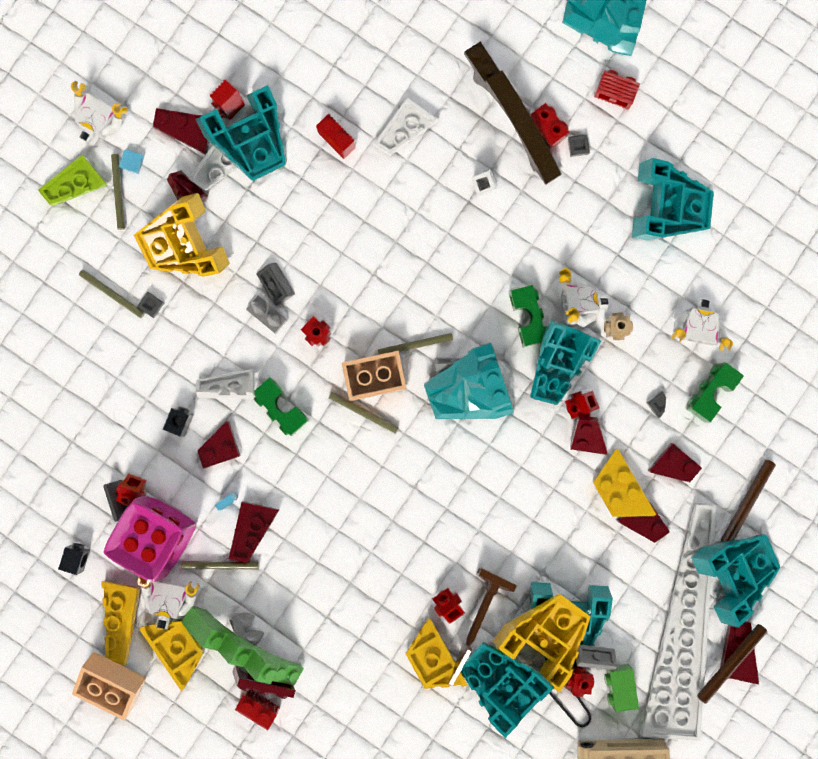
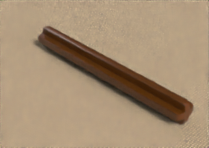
M765 460L723 534L721 538L722 543L735 540L776 466L771 460Z
M757 624L697 694V698L704 704L709 702L767 634L768 631L764 626Z

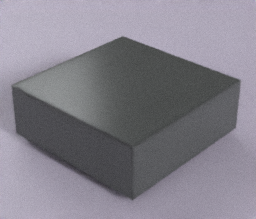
M587 134L568 137L570 157L590 154Z
M147 291L137 307L152 318H155L165 302Z

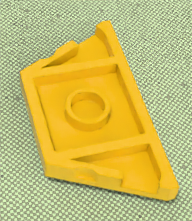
M616 449L593 482L612 517L655 516L654 509L620 451Z
M428 618L405 652V655L425 689L438 686L446 688L451 686L449 681L456 662L431 618ZM461 671L458 677L456 678L453 686H467V682L464 676L462 675Z
M183 620L169 622L168 629L157 628V624L142 626L139 630L181 691L184 690L205 651L182 624Z

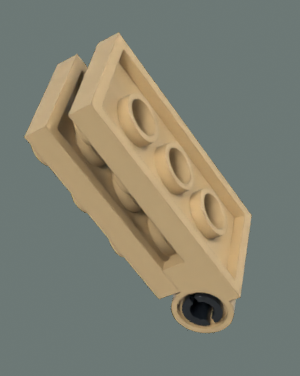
M664 739L595 740V742L582 740L577 743V758L670 759V749L666 746Z

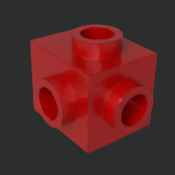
M313 316L300 329L306 335L304 339L312 347L315 344L318 347L321 345L325 346L331 340L330 335L332 333L329 331L331 327L323 319L320 322ZM316 331H320V334L316 336Z
M593 390L582 394V391L571 394V399L565 401L566 409L571 419L577 418L578 415L591 416V412L600 409Z
M128 473L123 482H120L117 486L116 492L118 496L116 501L129 506L135 498L146 496L147 492L144 489L147 480Z
M449 588L439 592L437 596L432 598L436 604L433 607L439 617L443 616L449 624L465 614L460 605L462 602L457 592L452 593Z
M572 667V676L564 687L576 697H584V694L592 695V688L594 687L593 674L587 671L586 667Z

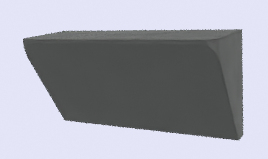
M277 263L268 264L256 273L275 306L295 295Z
M123 480L103 485L115 522L119 521L128 507L116 501L118 496L116 489Z

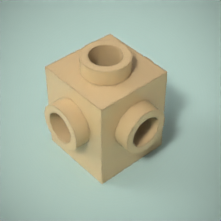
M612 313V316L604 321L606 338L613 337L615 341L625 340V337L631 335L633 331V321H630V316H624V313ZM619 322H621V329L618 328Z

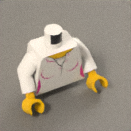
M78 81L72 82L70 86L71 90L75 93V122L83 128L79 138L86 143H90L94 135L105 139L107 136L118 132L123 120L122 115L126 114L128 109L126 107L120 109L121 103H115L111 107L87 93L82 94L86 90V85L81 83L78 88Z
M564 268L559 272L561 275L559 282H565L561 293V300L566 325L578 324L581 327H585L596 320L600 309H608V298H598L594 287L577 282L572 277V273L568 268Z
M699 299L697 309H688L674 321V333L671 335L672 340L676 337V339H680V343L685 340L709 346L717 345L719 342L718 349L720 351H723L725 346L730 351L733 346V341L728 338L719 314L709 311V300Z
M141 577L137 581L141 586L142 596L149 614L159 616L156 627L168 629L170 618L180 619L181 616H185L195 604L196 592L200 588L199 584H197L195 589L192 588L191 581L186 587L152 581L150 583L149 580Z

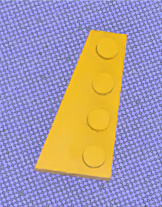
M104 580L101 581V587L104 589L102 605L105 607V618H103L104 626H106V636L104 637L105 657L125 666L128 663L141 587Z

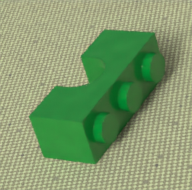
M530 285L510 290L508 294L513 311L525 310L530 315L529 325L518 329L522 348L542 343L547 326H543L542 319H544V313L537 303V300H539L537 289Z
M726 362L715 364L712 367L709 378L702 381L699 385V392L696 395L694 394L688 401L689 405L686 410L704 423H711L722 408L713 398L715 389L720 387L726 392L734 391L744 377L743 374Z
M269 377L254 390L255 397L253 399L260 407L264 406L268 410L266 414L272 421H278L280 424L279 429L285 435L293 436L310 420L298 406L293 407L288 412H282L279 409L278 399L285 392L273 378Z

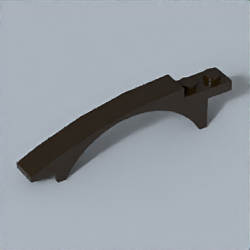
M481 41L465 50L464 55L474 69V82L491 94L511 121L525 148L532 170L537 172L545 185L561 176L562 174L525 105L503 70H499Z

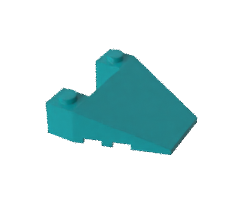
M268 85L246 95L254 114L226 127L217 109L196 119L204 137L251 181H255L286 165L283 142L280 136V122H278L277 103Z
M651 158L639 163L637 182L653 185L650 215L633 219L632 238L650 241L710 229L714 191L697 180L693 181L687 176V173L677 170L668 161Z
M766 534L704 546L691 556L698 574L718 577L726 596L713 607L721 623L734 627H740L752 616L754 612L752 608L757 601H761L763 597L761 593L764 588L770 586L781 568Z
M531 582L529 600L532 609L553 597L550 583ZM589 585L587 602L570 601L591 616L583 641L581 640L580 645L595 646L594 643L597 637L603 631V625L611 616L613 597L608 586Z

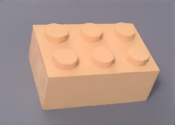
M399 351L341 363L349 401L407 390Z
M93 652L81 667L72 695L125 721L136 705L146 677Z

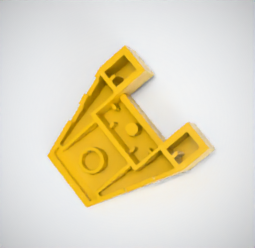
M198 193L181 197L133 235L150 269L167 272L181 271L182 274L195 273L198 276L205 277L220 274L230 264L223 247L206 249L194 221L206 212Z
M559 593L504 624L492 642L499 650L513 660L525 643L548 658L539 672L560 693L572 676V667L575 658L577 659L580 642L584 639L591 616Z

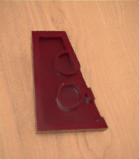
M156 108L153 127L156 130L184 143L190 148H194L204 155L207 154L209 141L204 137L196 121L202 115Z

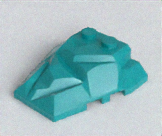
M567 0L562 23L582 35L584 33L593 38L592 41L597 44L601 42L609 47L608 50L613 53L632 56L637 36L641 29L647 0Z
M550 320L543 335L530 397L535 400L558 405L572 387L570 383L575 375L578 377L581 375L582 371L579 369L585 361L590 362L593 359L602 340L573 327Z
M491 342L472 348L463 358L457 359L445 371H440L424 383L435 419H497L514 413Z
M482 642L472 653L461 669V673L471 690H475L480 700L478 702L480 706H484L487 710L489 722L504 738L518 726L520 721L539 701H542L554 689V686L540 672L516 659L513 660L502 651L485 642Z

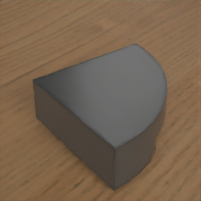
M663 391L646 403L657 418L664 414L666 408V396Z

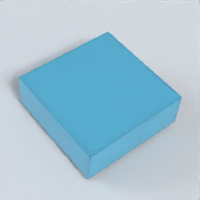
M125 149L119 167L139 174L144 156Z
M233 492L218 502L215 507L218 511H221L236 501L238 497Z

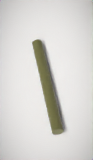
M111 154L117 230H125L119 155Z
M84 269L79 272L80 277L140 319L145 315V312Z
M448 333L378 349V354L394 351L402 352L453 340V335Z
M331 392L328 397L396 434L399 428L334 392Z
M182 561L181 569L259 570V562Z

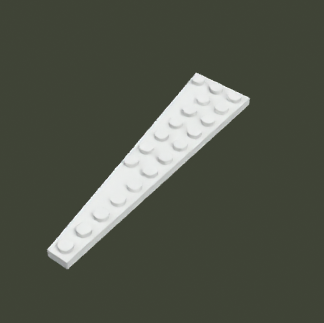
M694 504L640 731L641 736L701 741L703 702L697 698V694L703 689L705 681L711 576L698 574L691 556L702 547L714 544L716 506Z

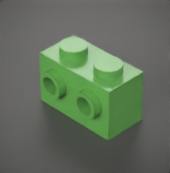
M629 664L617 665L615 671L606 670L607 673L604 674L606 686H609V693H607L608 705L612 706L615 712L639 709L634 669Z

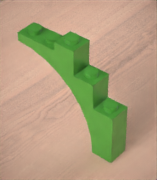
M192 606L182 621V624L202 648L218 651L230 665L244 667L255 681L268 684L276 681L295 685L304 670L301 664L275 656L241 638L219 622L207 609Z

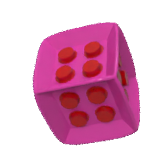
M149 496L137 497L120 517L107 540L103 553L113 562L135 575L149 581L158 582L164 579L178 562L197 524L182 512L158 499Z

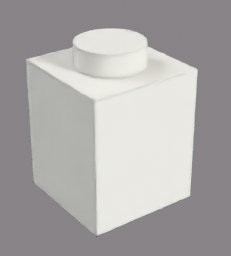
M491 169L471 177L477 196L497 188Z

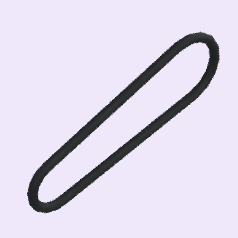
M552 692L549 693L576 726L586 727L589 725L591 714L580 697L576 698L588 714V721L585 724L577 723Z

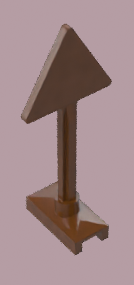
M483 568L478 569L476 576L488 582L487 592L469 630L466 644L462 643L449 681L451 686H453L472 651L470 645L477 636L494 595L497 594L499 588L514 592L517 586Z

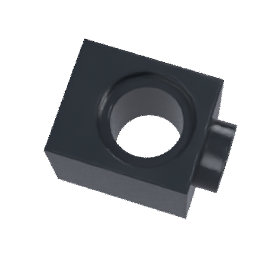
M178 406V409L171 408L162 430L179 437H185L194 415L189 414V410ZM178 415H180L183 419V422L180 426H178L175 423V419Z
M80 543L66 546L58 570L74 575L84 572L90 549L84 548L85 545Z

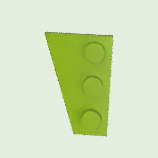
M81 155L38 189V191L49 205L55 206L106 187L108 184L86 157Z

